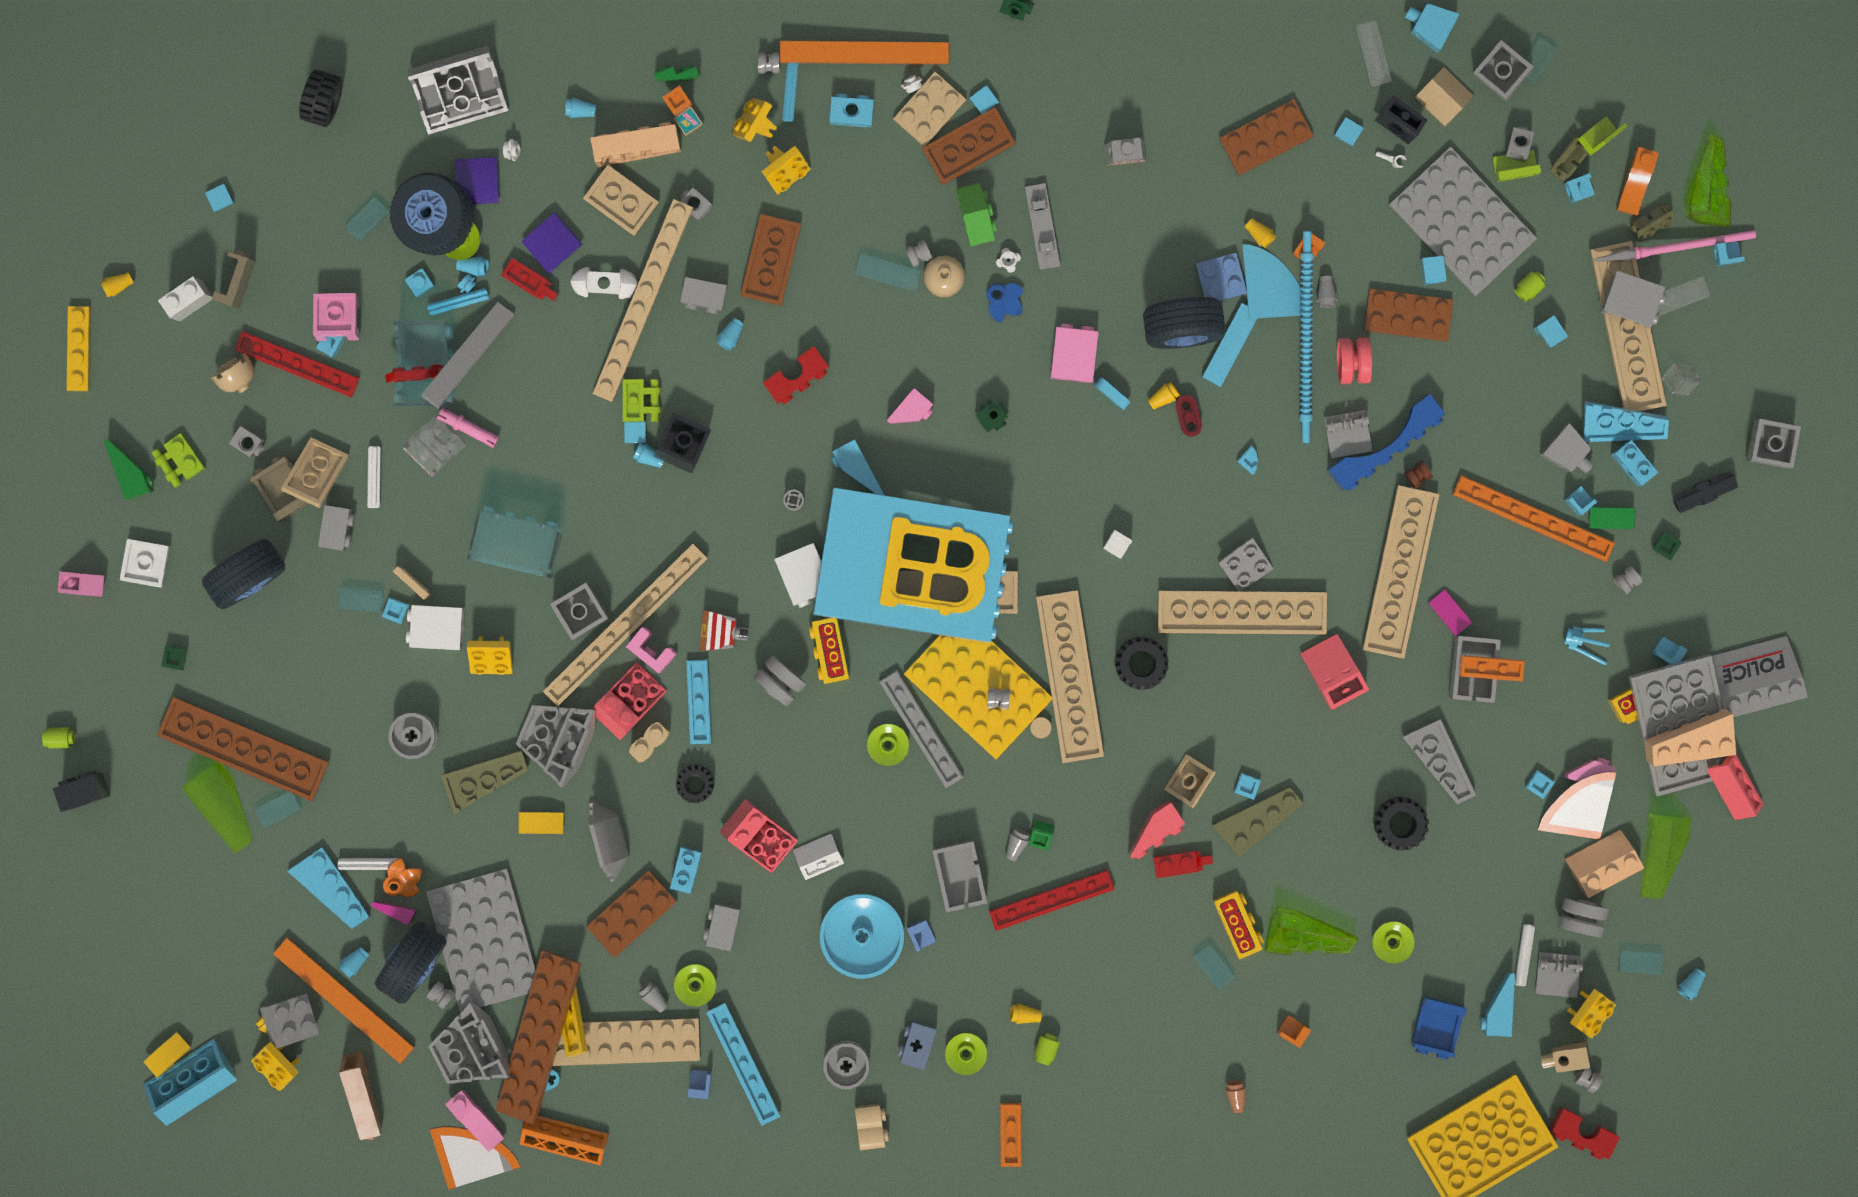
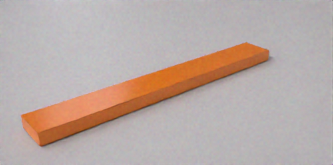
M780 41V63L949 64V42Z
M1460 475L1452 495L1604 562H1607L1615 544L1613 541Z
M286 938L273 953L397 1062L401 1064L415 1048L292 940Z

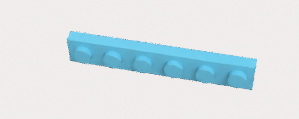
M726 1002L707 1011L706 1013L761 1126L779 1118L781 1115Z

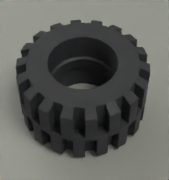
M317 69L310 74L300 100L299 115L301 120L322 127H327L332 122L342 93V79L340 76Z
M1136 637L1129 639L1120 647L1116 654V673L1121 681L1131 688L1139 690L1154 688L1165 678L1169 667L1166 651L1161 644L1150 638ZM1146 651L1153 657L1154 667L1149 674L1138 676L1131 671L1129 660L1135 652Z
M1395 797L1394 799L1386 800L1387 802L1384 804L1382 803L1379 806L1380 809L1376 811V818L1373 821L1375 824L1374 830L1379 840L1386 846L1399 851L1411 850L1412 847L1419 846V843L1426 838L1424 836L1429 830L1427 828L1429 819H1427V813L1423 810V807L1416 801L1406 797ZM1399 811L1409 813L1413 819L1412 829L1404 836L1393 834L1389 826L1391 817Z

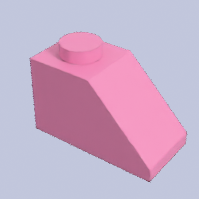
M914 388L887 419V422L896 424L920 422L922 418L927 420L933 413L931 409L933 404Z
M59 571V593L102 597L104 590L103 575Z
M1598 757L1597 761L1589 760L1566 772L1564 777L1580 781L1592 775L1614 772L1615 767L1610 765L1611 761Z

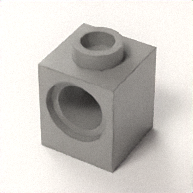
M1514 127L1505 157L1526 162L1534 132L1526 127ZM1521 139L1526 145L1519 146L1515 140Z
M694 188L690 191L686 189L679 197L681 199L680 202L689 205V201L692 198L699 199L700 205L698 208L693 209L691 215L700 222L713 205Z
M240 426L229 444L250 458L259 456L264 450L265 446L263 443L265 440L247 428ZM251 437L254 442L253 447L246 449L244 441Z

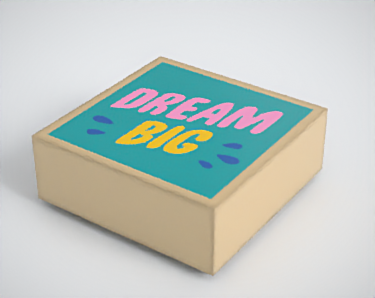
M689 107L674 118L685 136H688L703 125L692 107Z

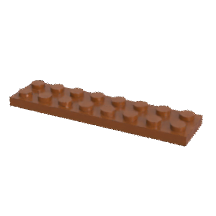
M176 697L172 698L157 734L160 738L310 801H314L330 763Z
M546 950L541 951L509 1062L510 1077L504 1079L495 1111L532 1125L536 1124L582 963Z

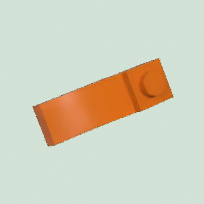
M1641 147L1635 149L1618 202L1617 211L1638 216L1648 183L1654 172L1659 155L1658 152Z

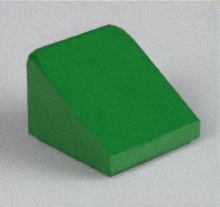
M1035 821L1028 845L1048 851L1055 826Z

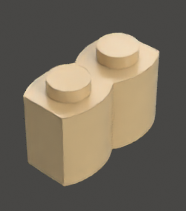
M660 721L652 724L646 730L644 737L632 744L629 753L639 763L647 760L654 753L655 748L667 740L670 730Z
M880 1103L855 1106L860 1150L885 1147V1142L889 1141L887 1129H883L882 1121H886L885 1108H880Z

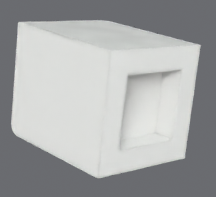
M1113 530L1103 549L1121 559L1132 543V540Z

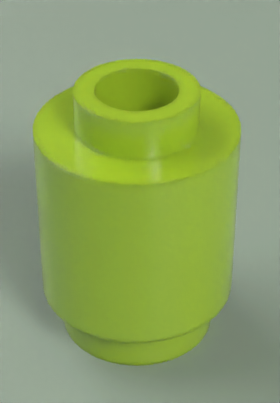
M1531 271L1516 285L1517 288L1514 292L1524 302L1532 300L1546 286L1544 283L1546 279L1538 271L1536 273Z
M53 727L43 730V746L49 749L70 748L71 744L75 743V733L71 731L70 727Z
M1045 1033V1036L1040 1035L1034 1053L1036 1062L1048 1066L1051 1065L1060 1044L1057 1041V1036Z

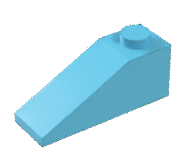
M855 440L832 451L835 456L831 457L836 468L841 467L845 473L873 493L884 496Z
M1507 971L1486 1008L1484 1017H1481L1480 1029L1487 1036L1512 1037L1515 973L1512 971Z

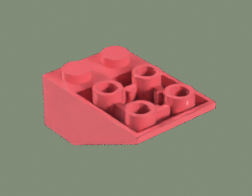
M1338 634L1300 653L1329 709L1333 710L1369 691L1359 669Z
M636 663L591 710H596L595 717L621 740L661 699L667 690Z
M747 799L742 802L719 831L726 840L771 873L798 842L795 837Z
M1169 800L1149 814L1128 852L1132 859L1134 857L1140 859L1148 853V848L1160 846L1166 841L1164 839L1169 834L1174 836L1183 830L1182 826L1185 823Z

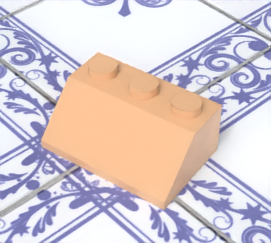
M1621 830L1565 858L1579 888L1587 898L1644 869L1637 853Z

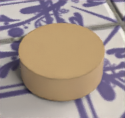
M1044 717L1035 718L1030 725L1031 733L1037 738H1045L1051 732V723Z

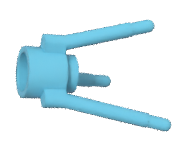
M1573 626V628L1567 629L1564 644L1568 645V649L1575 650L1603 665H1607V662L1577 646H1581L1583 642L1609 647V643L1586 638L1581 633L1605 632L1604 628H1580Z

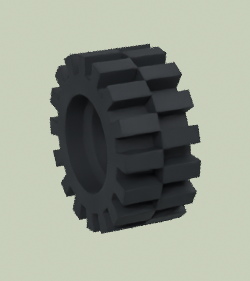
M690 765L684 768L676 779L678 794L689 803H699L706 800L712 794L715 784L711 772L706 767L699 765ZM691 776H699L703 780V788L699 792H692L688 789L687 781Z

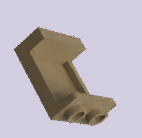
M235 249L234 253L228 251L227 256L238 260L227 295L214 291L212 300L240 309L255 261L250 259L251 255Z
M280 455L270 462L271 466L266 469L264 467L259 468L253 472L254 476L250 478L274 513L272 515L277 522L285 520L309 504L281 491V487L294 465L289 457L285 456L282 458Z

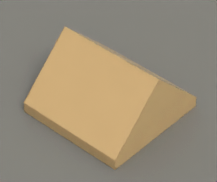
M1443 67L1414 98L1445 127L1474 95Z
M1186 754L1164 790L1194 808L1216 772Z

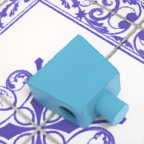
M1426 4L1422 12L1410 7L1405 18L1415 23L1411 33L1438 53L1459 14Z

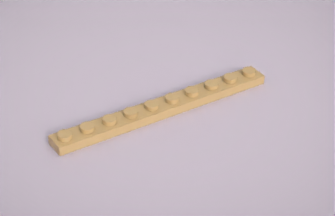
M673 199L593 392L594 395L611 402L614 401L694 207Z
M692 544L543 692L559 706L708 558Z

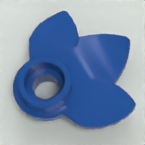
M996 283L988 288L986 295L990 302L989 313L998 323L1003 321L1005 314L1012 316L1022 314V305L1018 297L1022 295L1024 290L1019 285L1009 283L1003 286ZM994 291H1000L1001 296L999 298H995L993 296Z

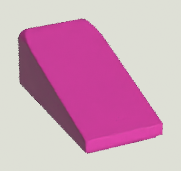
M1443 590L1428 602L1454 636L1472 624L1471 620L1446 590Z
M373 901L371 903L372 907L405 925L411 923L417 912V909L380 901Z

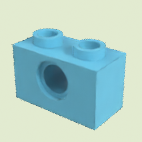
M836 94V97H831L830 125L872 128L874 100H871L870 96L865 95L849 98L848 94ZM849 105H855L858 108V112L855 115L846 113V108Z
M1632 440L1626 441L1611 453L1637 487L1643 486L1658 473Z
M685 846L680 848L670 889L691 894L702 851Z

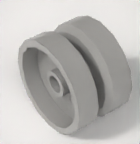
M772 655L765 663L766 667L773 673L772 676L765 670L760 669L753 678L770 696L788 707L795 698L787 687L789 686L795 692L800 693L807 684Z
M410 712L397 717L389 730V743L393 751L407 759H418L429 754L435 748L438 741V728L435 722L428 715L420 712ZM413 731H415L414 734H417L418 736L416 739H413L411 737V733Z
M1564 898L1562 909L1574 914V916H1560L1557 927L1603 938L1605 927L1600 923L1593 922V920H1607L1610 909L1581 899Z
M841 1040L834 1043L827 1050L824 1057L823 1071L827 1080L833 1086L840 1089H852L859 1086L866 1079L869 1073L870 1058L866 1049L860 1043L853 1040ZM845 1060H848V1064L851 1063L849 1067L843 1066Z

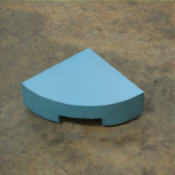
M1252 445L1237 460L1251 475L1255 473L1258 466V456Z

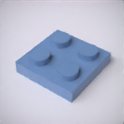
M1237 253L1195 264L1204 297L1216 298L1222 301L1247 294Z

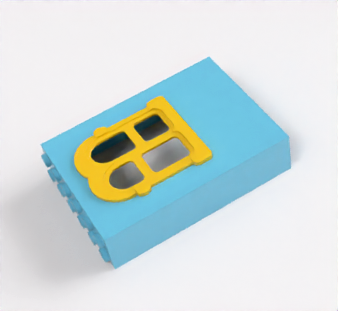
M833 488L813 615L989 643L996 636L997 626H993L994 618H998L1000 605H997V598L1001 597L1003 592V584H1000L1001 576H1005L1007 563H1003L1004 555L1006 556L1009 553L1010 542L1006 541L1007 535L1012 533L1013 521H1010V516ZM911 533L938 538L940 543L937 561L931 564L903 559L901 552L904 535ZM949 541L965 542L972 547L974 558L969 566L956 568L946 565L945 560ZM900 568L923 572L920 596H908L896 592ZM939 573L963 578L968 585L967 597L957 603L931 599L929 593L933 574Z

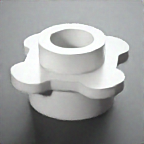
M912 75L904 80L905 83L901 86L903 89H906L907 93L914 92L922 87V78Z
M510 139L504 143L503 155L505 158L517 161V157L520 155L518 141Z
M1004 248L1001 251L1000 259L996 261V265L1012 273L1015 271V265L1020 261L1021 257L1018 253L1014 254L1008 248Z

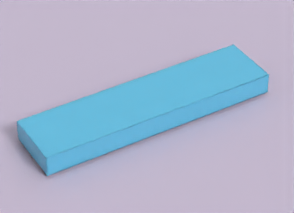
M1241 303L1202 378L1219 387L1222 386L1257 318L1249 319V308L1247 305Z
M708 659L686 660L690 744L711 743Z

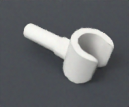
M1379 151L1375 155L1388 160L1395 168L1403 167L1397 164L1398 158L1406 160L1403 155L1391 156Z

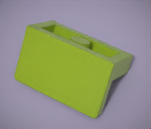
M1606 116L1578 138V140L1591 156L1628 125L1624 123L1616 129Z
M1533 150L1529 152L1526 162L1505 157L1506 155L1496 156L1492 159L1496 182L1536 176L1541 173L1540 165L1536 164L1535 152Z

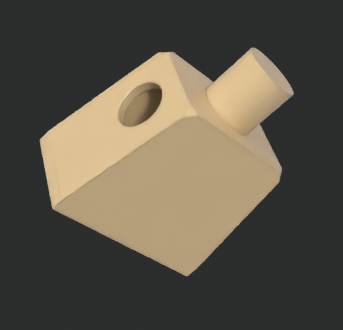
M1586 1041L1553 1047V1054L1541 1056L1542 1067H1555L1558 1073L1590 1068ZM1561 1056H1566L1568 1059L1566 1061H1561L1559 1058Z

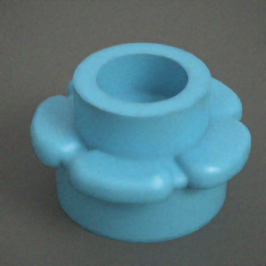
M467 274L457 285L461 289V293L464 291L468 293L476 285L474 282L475 277L472 278Z

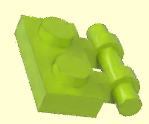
M623 379V422H644V413H650V422H659V414L661 413V407H659V395H661L659 380H650V388H644V379ZM644 395H650V407H644Z
M182 433L163 445L168 451L166 454L162 455L159 449L151 453L156 459L154 462L158 467L162 468L166 474L165 478L168 482L172 483L174 488L182 484L178 478L180 475L183 474L186 480H189L206 469ZM170 459H173L178 466L174 471L167 462Z

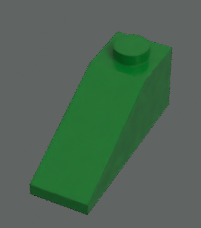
M104 440L125 500L130 501L152 493V487L154 486L152 477L147 475L113 440Z

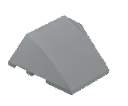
M532 705L516 745L563 788L581 766L595 732L596 710Z
M591 800L589 801V827L599 865L607 877H609L610 882H613L618 877L630 854L619 815Z
M470 1002L454 1021L428 1046L447 1084L510 1077L508 1051L490 1016L473 1002Z

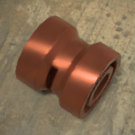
M1422 460L1416 464V468H1409L1404 471L1406 478L1414 489L1421 486L1423 480L1429 481L1433 478L1431 471Z

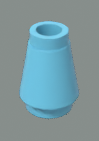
M573 97L572 99H566L565 116H570V118L595 117L596 104Z
M483 256L457 260L456 269L477 277L486 276L489 270V260L484 259Z
M733 318L717 336L718 340L716 343L724 349L731 351L733 347H736L744 324Z
M638 443L632 457L638 463L661 468L664 462L653 457L656 450L646 443Z
M360 947L342 959L338 967L350 978L353 974H357L370 955Z
M1695 968L1679 985L1677 992L1684 998L1692 1001L1694 997H1697L1706 974Z

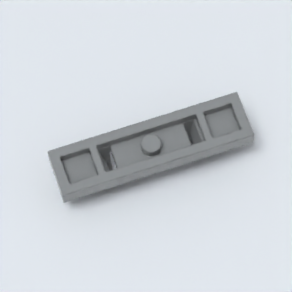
M1046 183L1025 187L1039 270L1060 267Z

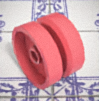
M1358 337L1355 341L1354 349L1350 338H1338L1337 374L1339 384H1351L1354 379V371L1355 378L1359 384L1371 382L1372 353L1369 337Z

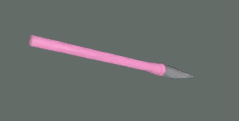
M1755 230L1652 247H1635L1596 258L1594 261H1626L1633 258L1637 260L1655 254L1756 238Z

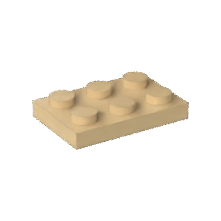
M934 72L893 120L925 147L967 99Z
M609 165L606 166L583 198L634 237L659 204L656 199Z
M311 437L283 483L281 491L320 508L346 464L349 455Z

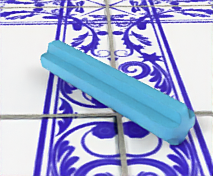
M787 63L782 120L785 122H793L799 63Z
M483 288L427 305L428 313L435 315L489 299L487 290Z

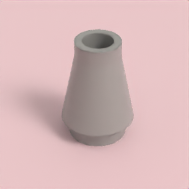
M1322 276L1319 278L1320 283L1317 295L1319 307H1335L1338 300L1332 276Z
M1015 828L1010 833L1005 857L1012 861H1017L1019 855L1030 841V834Z
M651 981L646 983L638 992L640 999L655 1008L659 1013L664 1011L669 1005L657 985L652 984Z

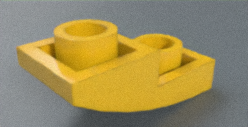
M518 812V834H563L564 813Z
M175 1033L143 1063L158 1078L191 1048L178 1033Z

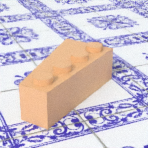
M671 122L658 124L659 127L655 128L644 126L635 131L623 130L616 134H602L591 137L595 163L598 167H604L681 152L677 127L675 124L671 125Z
M1724 708L1713 715L1701 717L1700 720L1693 723H1686L1681 725L1680 728L1646 739V761L1652 766H1661L1736 755L1733 713Z

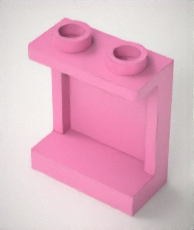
M1061 324V327H1056L1051 379L1093 382L1098 331H1094V327L1082 326L1081 330L1073 329V325Z

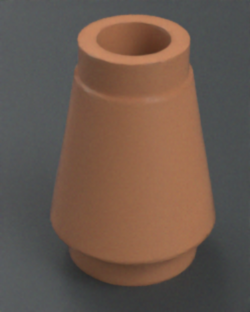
M1240 1080L1230 1081L1227 1083L1225 1090L1232 1112L1242 1113L1245 1111L1246 1086Z

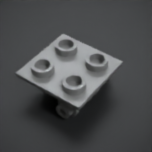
M1365 410L1324 417L1331 459L1373 451L1368 428L1369 419L1366 416Z
M1253 538L1246 540L1244 544L1236 547L1234 551H1231L1229 555L1223 559L1221 558L1218 562L1238 592L1244 591L1273 569Z
M1539 952L1535 994L1578 998L1580 971L1583 969L1581 956Z

